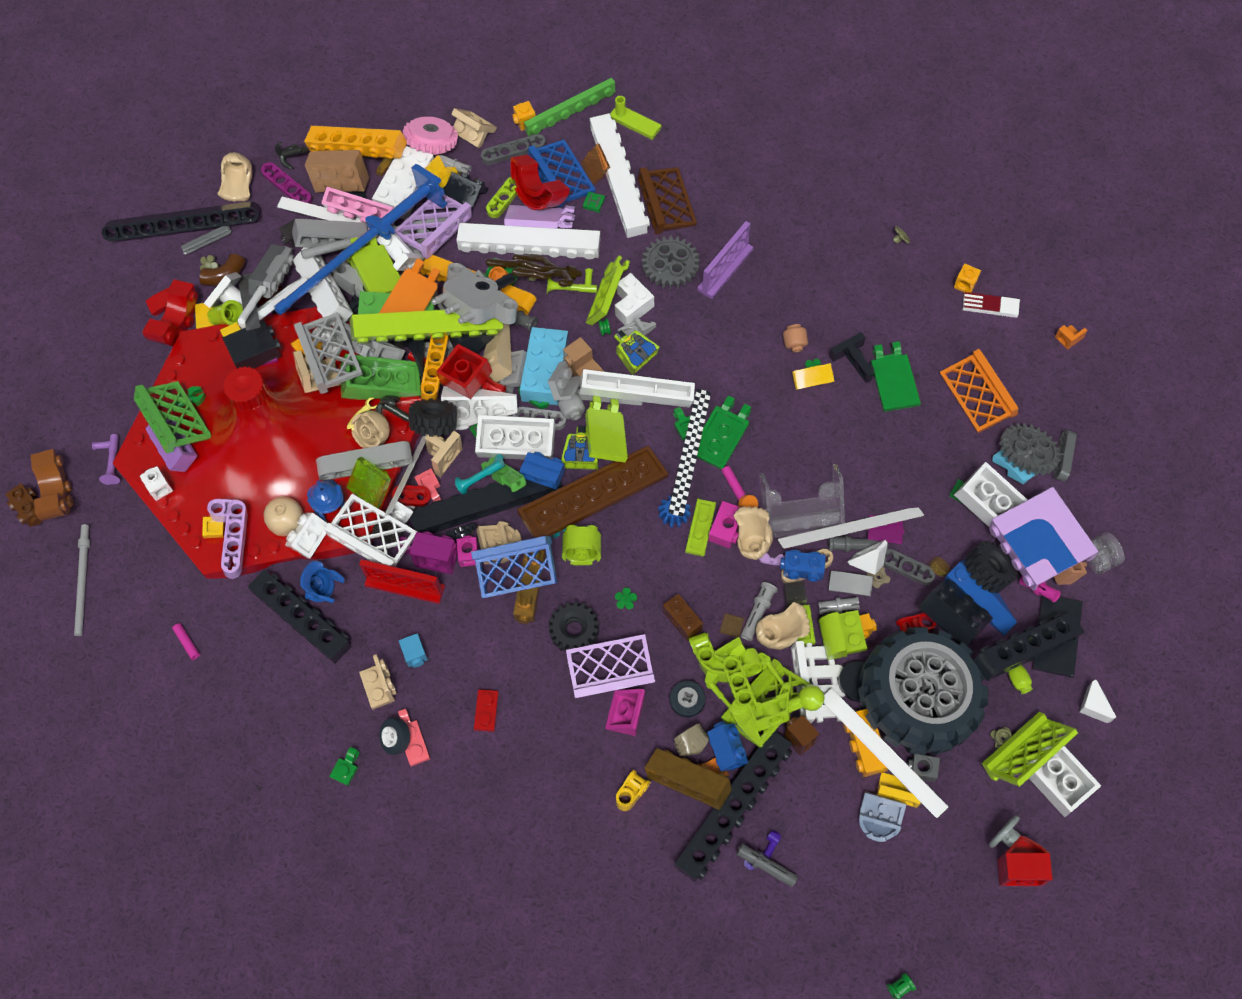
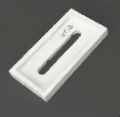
M304 276L291 283L257 309L259 320L275 309L274 306L283 298L285 299L308 279ZM238 323V325L241 327V329H243V328L246 327V326H245V323H244V324Z

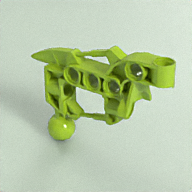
M705 632L688 638L699 666L706 675V687L711 689L726 704L740 730L759 747L763 746L759 731L790 721V712L801 708L808 711H817L824 703V692L815 685L803 687L799 696L791 699L790 685L783 682L778 671L771 663L770 657L764 653L758 654L754 648L745 649L740 637L732 640L715 652L708 633ZM768 668L782 688L775 699L757 703L747 678L759 674L762 670ZM718 681L728 682L734 698L732 704L728 702L724 694L716 686Z

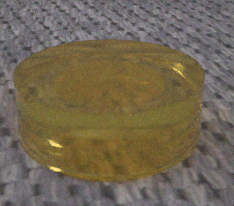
M936 557L930 562L931 569L938 576L944 577L950 572L948 564L942 558Z

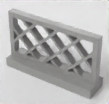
M338 312L302 325L301 322L294 324L321 394L328 392L327 388L363 375ZM337 319L338 323L335 329L327 327L329 322ZM315 327L320 328L317 336L310 334L309 330ZM325 330L332 332L329 340L321 337ZM336 334L344 337L340 344L333 342ZM318 341L326 343L323 350L315 348ZM330 345L338 347L335 354L327 352ZM342 349L350 352L346 359L339 357ZM324 356L332 358L329 365L321 363ZM336 360L344 362L340 370L333 368ZM348 364L355 366L357 369L350 373L345 372ZM330 371L338 373L335 379L328 381L327 376Z

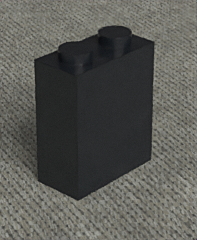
M264 320L260 321V328L246 331L245 327L222 337L237 369H239L238 367H251L255 369L275 358L281 357L279 349L282 348L277 338L273 340L272 336H275L271 325H266Z

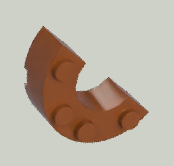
M54 449L31 455V468L38 481L41 498L34 499L35 515L41 521L68 515L71 511V506H74L73 499L69 495V492L72 491V485L66 479L62 467L64 465L61 455L56 454Z

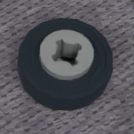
M683 681L673 687L669 702L672 710L677 715L691 718L702 712L706 696L704 690L697 683Z

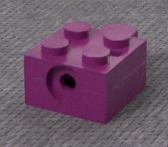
M416 532L414 540L404 553L411 556L415 567L453 575L458 558L457 547L451 537L445 535L438 537L430 532ZM400 537L399 541L407 540L408 538Z

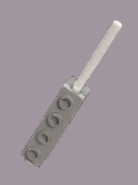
M271 244L249 277V295L253 296L238 318L240 324L246 322L261 297L271 298L273 293L277 292L278 286L283 282L284 276L288 274L289 268L294 265L293 259L295 256L292 255V248Z

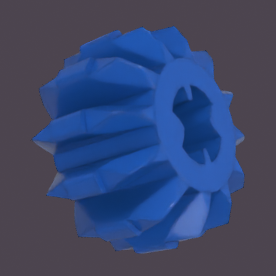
M669 495L668 501L663 499L662 505L658 507L660 512L659 518L663 519L664 525L670 522V527L672 528L674 523H676L680 528L681 522L686 524L687 518L691 515L689 511L690 505L686 504L683 517L670 514L669 508L672 497Z

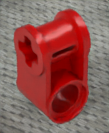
M925 613L904 617L896 621L897 626L904 632L909 627H926L922 624V621L927 620L932 624V626L927 627L928 633H932L937 623Z

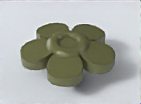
M213 255L202 257L200 262L204 265L200 266V270L203 268H217L219 265L217 262H214L215 257Z

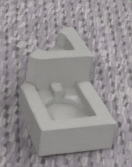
M636 318L635 322L633 321L619 328L618 331L623 330L629 336L636 330L645 336L656 327V323L652 321L647 323Z

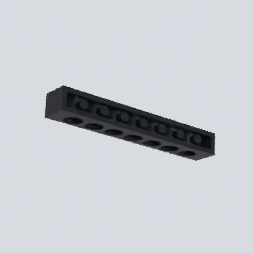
M774 731L763 746L758 747L731 785L732 791L721 809L715 808L676 861L675 868L694 882L698 878L702 880L708 872L706 867L709 862L712 861L714 863L721 854L718 851L722 844L726 846L733 837L731 831L734 827L739 828L745 820L743 815L746 810L751 811L756 805L757 801L755 798L758 793L763 795L769 786L766 783L770 777L775 778L781 768L778 766L782 760L786 762L793 751L790 750L791 742ZM772 752L776 755L777 759L769 760L766 754ZM762 769L765 775L757 777L754 774V770ZM749 785L753 788V792L746 794L743 792L742 787ZM738 802L741 805V809L734 811L731 809L730 804ZM726 819L729 822V826L722 828L718 825V821ZM710 835L716 837L717 843L709 845L705 840L706 837ZM695 853H702L705 856V860L703 862H696L693 859V855Z

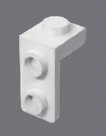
M396 502L393 511L388 515L405 524L415 507L404 506Z

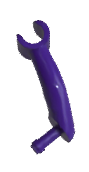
M774 830L768 835L767 840L770 842L763 852L764 856L770 859L781 839V835ZM745 860V867L750 870L754 869L751 866L752 864Z

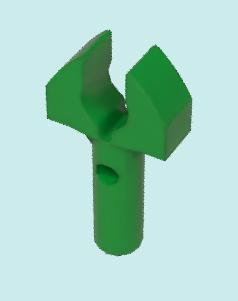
M192 386L187 389L189 392L187 397L191 403L199 406L204 402L206 395L201 387ZM178 401L175 404L176 406H179L181 408L186 406L185 404Z

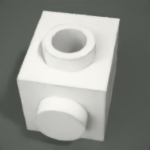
M157 466L146 470L144 474L140 475L149 493L156 501L173 492L165 476Z

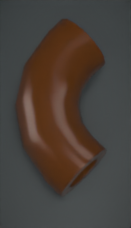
M230 254L222 266L203 268L199 276L200 284L204 286H218L225 275L235 272L240 274L246 264V260L240 255Z

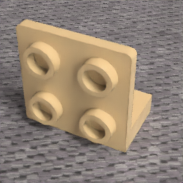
M301 350L293 352L296 370L304 392L319 390L307 358H303ZM332 358L322 360L321 363L329 365ZM330 371L327 376L328 381L335 379L338 373Z
M377 654L373 655L376 666L359 672L372 710L394 702L393 695L397 694L394 684L389 677L391 676L384 659L380 660Z

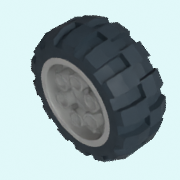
M909 627L906 632L896 631L885 637L870 653L869 658L863 664L859 676L862 686L858 689L860 705L867 707L869 712L865 716L874 730L879 727L886 734L883 738L885 741L896 748L900 744L906 746V752L924 756L927 752L935 755L948 752L968 739L978 729L985 717L983 709L988 705L989 694L988 686L982 685L985 677L970 657L973 651L963 642L959 645L951 640L952 635L936 629L931 634L928 633L927 627ZM910 667H913L916 670V673H913L910 670ZM895 674L904 677L905 680L895 678ZM940 698L945 700L946 705L941 703ZM909 700L912 705L908 707L904 702ZM932 707L934 708L938 718H933Z

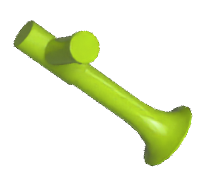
M585 269V284H572L569 287L559 286L558 282L548 279L547 294L552 290L597 293V285H591L593 269Z

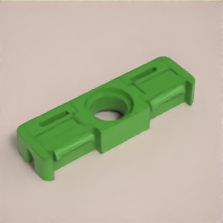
M495 457L490 458L488 462H483L481 464L482 470L491 465ZM507 464L491 474L495 481L501 485H507L511 488L512 492L526 485L524 475Z

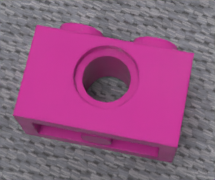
M722 501L710 530L708 541L727 548H731L732 543H737L739 525L733 515L741 507ZM729 523L733 527L726 528L724 527V524Z

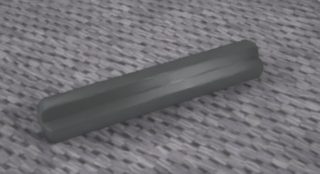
M228 225L222 226L182 245L181 249L185 255H188L230 235L232 231Z

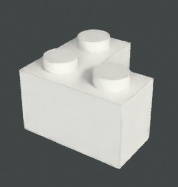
M631 273L619 281L617 294L622 300L615 304V316L624 325H627L633 321L635 322L636 318L639 319L654 307V296Z

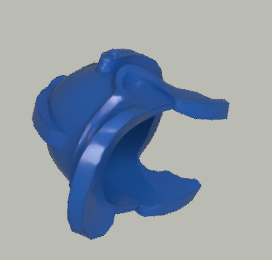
M319 479L307 492V502L316 515L325 522L327 521L323 514L333 512L340 506L342 509L345 504L341 486L333 480L320 481Z
M312 561L305 567L300 577V585L306 593V599L314 602L327 601L333 603L335 599L329 597L334 590V580L344 583L345 579L336 571L323 567L321 562Z

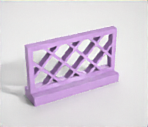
M444 194L442 199L447 201V205L444 207L446 212L436 213V209L442 208L427 200L395 230V233L402 241L420 250L422 256L428 259L458 231L459 223H466L472 218L470 204L465 202L462 205ZM448 208H457L456 211H448ZM425 210H434V213L431 214L423 213ZM447 217L446 221L437 222V218ZM435 218L434 223H425L424 219ZM414 220H422L423 224L412 225V222ZM436 227L434 232L426 233V228ZM424 229V233L414 234L413 230ZM411 230L412 234L404 235L401 232ZM418 238H425L421 244L415 241Z
M645 634L566 650L575 698L655 682ZM642 639L643 649L637 654L629 647L633 641ZM625 642H630V643L628 644V646H625L624 644H622V643H625ZM615 644L625 648L620 658L609 652ZM605 646H610L608 650L603 648ZM595 648H600L606 652L600 662L589 656ZM585 650H590L588 654L583 652ZM627 650L637 656L631 666L621 660ZM580 652L586 656L580 666L572 662L571 653ZM607 654L618 660L612 670L601 664ZM587 658L598 664L592 674L581 668ZM639 658L647 663L648 671L638 672L633 668ZM619 662L629 668L625 676H619L613 672ZM573 665L578 668L575 673ZM599 666L610 672L605 680H599L593 676ZM579 670L590 676L585 684H576L575 676ZM631 670L636 672L635 674L628 675ZM611 674L616 676L615 678L608 679ZM591 678H593V679L596 680L595 682H590V683H589V681L591 680Z

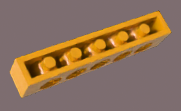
M311 126L304 143L310 151L360 150L362 156L391 159L401 158L407 140L401 130Z

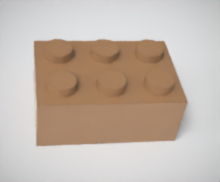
M360 150L310 151L305 163L315 193L325 192L326 187L343 192L365 191L369 180Z

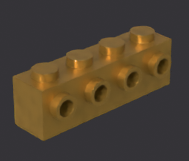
M657 748L644 767L648 779L718 810L721 809L732 791L730 780L724 774H716L705 766H698L686 758L681 759L674 756L668 750L663 751Z

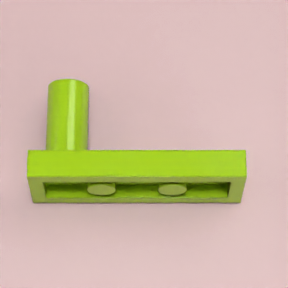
M617 96L615 98V108L610 113L611 119L653 140L660 131L661 124L626 108L625 97Z

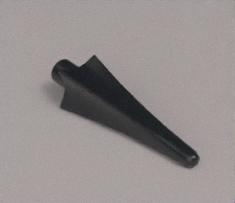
M413 337L408 347L415 359L419 374L423 376L425 340H414Z

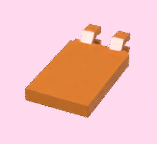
M417 258L412 269H405L379 313L425 311L438 290L436 282L440 276V270L434 267L429 277H424L420 274L424 267V261Z

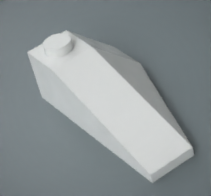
M446 386L443 387L441 401L447 400L448 403L452 402L453 406L455 405L457 409L456 430L467 429L469 426L477 424L478 415L508 416L518 412L517 394L479 389L470 400Z

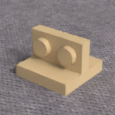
M454 108L452 115L457 118L454 129L457 130L458 136L480 148L488 132L494 133L497 129L495 125L472 111Z
M455 431L452 432L446 441L442 437H437V435H433V437L427 435L425 437L428 453L434 456L431 459L434 474L440 478L462 450L460 434Z

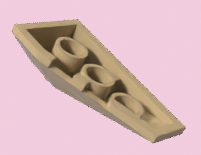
M504 323L503 329L498 332V335H494L495 338L487 343L483 355L484 358L488 359L492 369L489 377L495 382L512 374L510 326Z

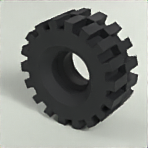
M429 398L428 400L421 399V402L415 401L414 404L410 405L409 428L411 431H415L416 434L421 433L422 436L429 435V437H433V435H437V437H440L441 434L448 435L449 432L452 433L456 430L457 409L455 405L453 406L452 402L448 403L447 400L441 401L438 398L436 400Z
M983 541L965 557L967 560L965 565L969 566L967 571L972 574L970 577L977 581L976 584L978 586L982 585L983 590H989V593H998L1016 580L1017 572L1014 571L1012 559L1003 552L1000 545L997 547L995 542Z
M567 602L565 607L560 605L557 612L554 610L552 613L553 617L549 619V633L553 644L558 646L560 651L593 645L597 641L599 624L592 608H586L584 603L580 606L578 602H574V605H570ZM571 622L579 623L582 626L581 633L576 636L569 635L566 631L568 624Z

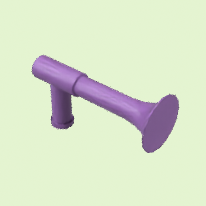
M111 434L110 441L92 443L93 450L109 448L107 471L105 475L99 478L100 482L107 485L120 482V479L115 476V466L113 465L118 451L119 435Z

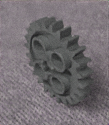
M670 235L669 240H666L665 236H663V241L656 239V244L651 242L650 248L646 247V253H643L642 269L645 272V277H649V282L655 280V286L661 283L663 289L666 285H669V289H672V285H675L678 289L680 283L686 286V281L691 283L692 277H696V272L699 271L700 259L699 253H696V247L692 248L691 242L686 244V239L679 241V236L675 240H673L672 235Z
M1017 423L1015 426L1011 425L1009 428H1006L1000 438L999 445L1002 446L1000 451L1005 452L1003 457H1009L1008 463L1013 462L1014 468L1019 466L1021 472L1024 469L1027 470L1028 475L1031 472L1035 476L1039 473L1042 476L1046 473L1050 474L1061 461L1059 459L1061 454L1058 453L1060 448L1055 447L1057 442H1052L1051 439L1053 437H1047L1046 431L1040 432V427L1034 429L1032 424L1030 427H1027L1025 423L1022 426Z

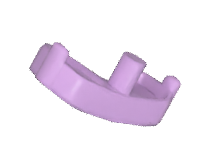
M766 553L759 560L765 564L780 566L781 557H785L783 554H780L774 559L770 558L768 553Z

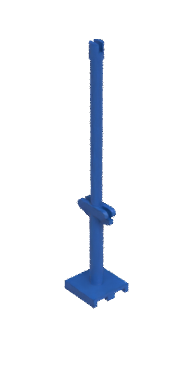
M418 164L412 166L411 169L417 189L382 218L374 215L367 216L365 221L369 230L285 299L283 298L274 306L275 311L282 315L292 304L376 235L381 236L385 240H390L391 234L395 233L391 224L424 197L444 208L447 205V201L442 199V196L445 194L444 189L438 185L441 179Z

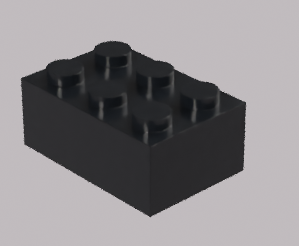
M948 578L934 588L919 606L925 614L947 633L951 634L957 642H963L967 646L993 619L985 608L980 607L970 595L965 594L958 588L955 582L950 581Z

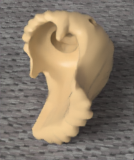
M230 152L223 157L221 163L222 183L218 196L224 200L245 202L250 198L249 186L253 173L252 164L242 154Z
M743 506L733 515L739 525L738 548L744 557L758 560L769 551L773 542V532L768 523L770 519L769 513L762 508L758 509L756 506L753 508Z
M793 602L784 612L775 615L770 614L762 618L756 627L758 642L767 648L782 650L795 643L799 637L804 638L808 636L811 626L809 625L810 620L807 618L806 609L802 605Z

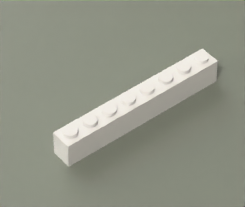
M610 114L590 118V129L626 236L630 238L647 233V227L650 226L649 218L644 216V204L639 201V189L635 188L634 175L629 172L631 168L629 161L625 160L624 146H620L621 138L620 134L615 131L617 130L615 120L611 119Z
M459 223L457 235L458 249L463 252L538 254L551 257H585L586 259L599 258L601 241L600 231Z

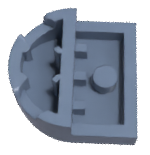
M865 791L859 812L861 829L868 838L874 841L885 842L891 839L901 829L907 804Z

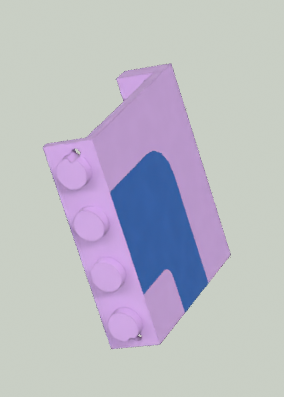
M1054 487L992 519L989 526L993 537H997L1000 541L1003 552L1012 559L1013 567L1021 572L1026 586L1031 587L1033 591L1041 583L1084 560L1088 562L1094 559L1099 552Z

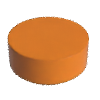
M743 495L738 502V506L741 508L743 506H750L751 508L756 506L758 508V500L753 495Z

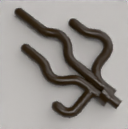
M514 254L512 256L513 260L487 259L485 261L487 266L514 268L512 269V274L516 276H528L541 280H547L551 277H562L563 279L558 281L559 286L562 287L572 286L573 280L576 277L582 276V271L577 270L576 266L560 267L553 264L548 258L538 254ZM530 261L541 262V263H543L544 265H537V264H534V263H532V262H530Z

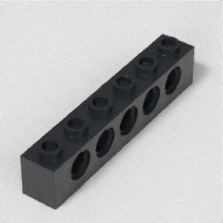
M263 570L247 586L250 591L330 661L336 664L351 648L348 642L350 638L342 631L338 633L334 630L336 628L335 625L328 619L326 621L321 619V613L314 607L312 609L307 607L308 603L300 595L298 597L293 595L294 591L287 584L283 586L279 583L280 579L273 572L269 574ZM277 589L274 594H269L271 590ZM286 601H291L288 606H283ZM305 612L302 618H297L299 613ZM319 624L316 630H311L313 625ZM333 636L330 642L325 643L327 637Z
M1071 612L1065 615L1059 613L1051 618V621H1048V619L1043 620L1036 628L1032 625L1026 628L1022 634H1019V632L1014 633L1007 641L1001 639L994 643L991 648L989 645L983 647L978 651L979 655L974 659V662L985 679L989 681L1075 641L1085 631Z

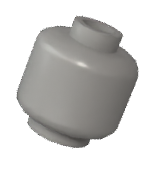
M575 393L572 399L568 401L559 400L558 402L563 417L568 420H578L585 412V406L579 394Z

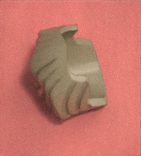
M699 723L674 739V745L680 757L699 754L706 747L709 736Z

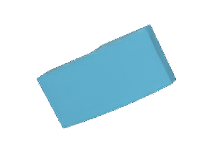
M999 451L993 456L994 463L1008 470L1007 476L1022 484L1035 476L1033 472L1028 475L1025 469L1021 472L1019 466L1014 468L1013 462H1007L1009 457H1003L1004 451Z

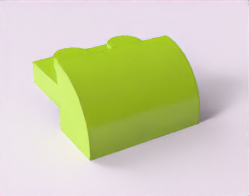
M858 610L841 614L834 612L819 619V627L827 660L847 657V654L867 650Z

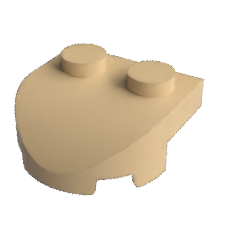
M498 522L497 525L478 526L476 529L481 550L522 541L518 530H514L506 522ZM503 558L500 563H505L509 560Z

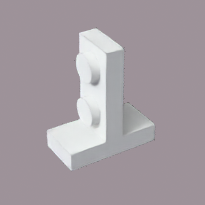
M396 233L391 234L390 240H385L381 236L377 238V242L380 245L383 244L388 254L395 260L393 267L397 271H405L408 268L412 269L417 258L422 261L425 259L420 253H413Z

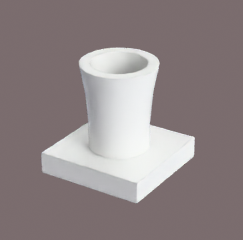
M237 272L225 275L204 304L211 308L222 302L235 300L242 305L240 290L235 287L242 276Z

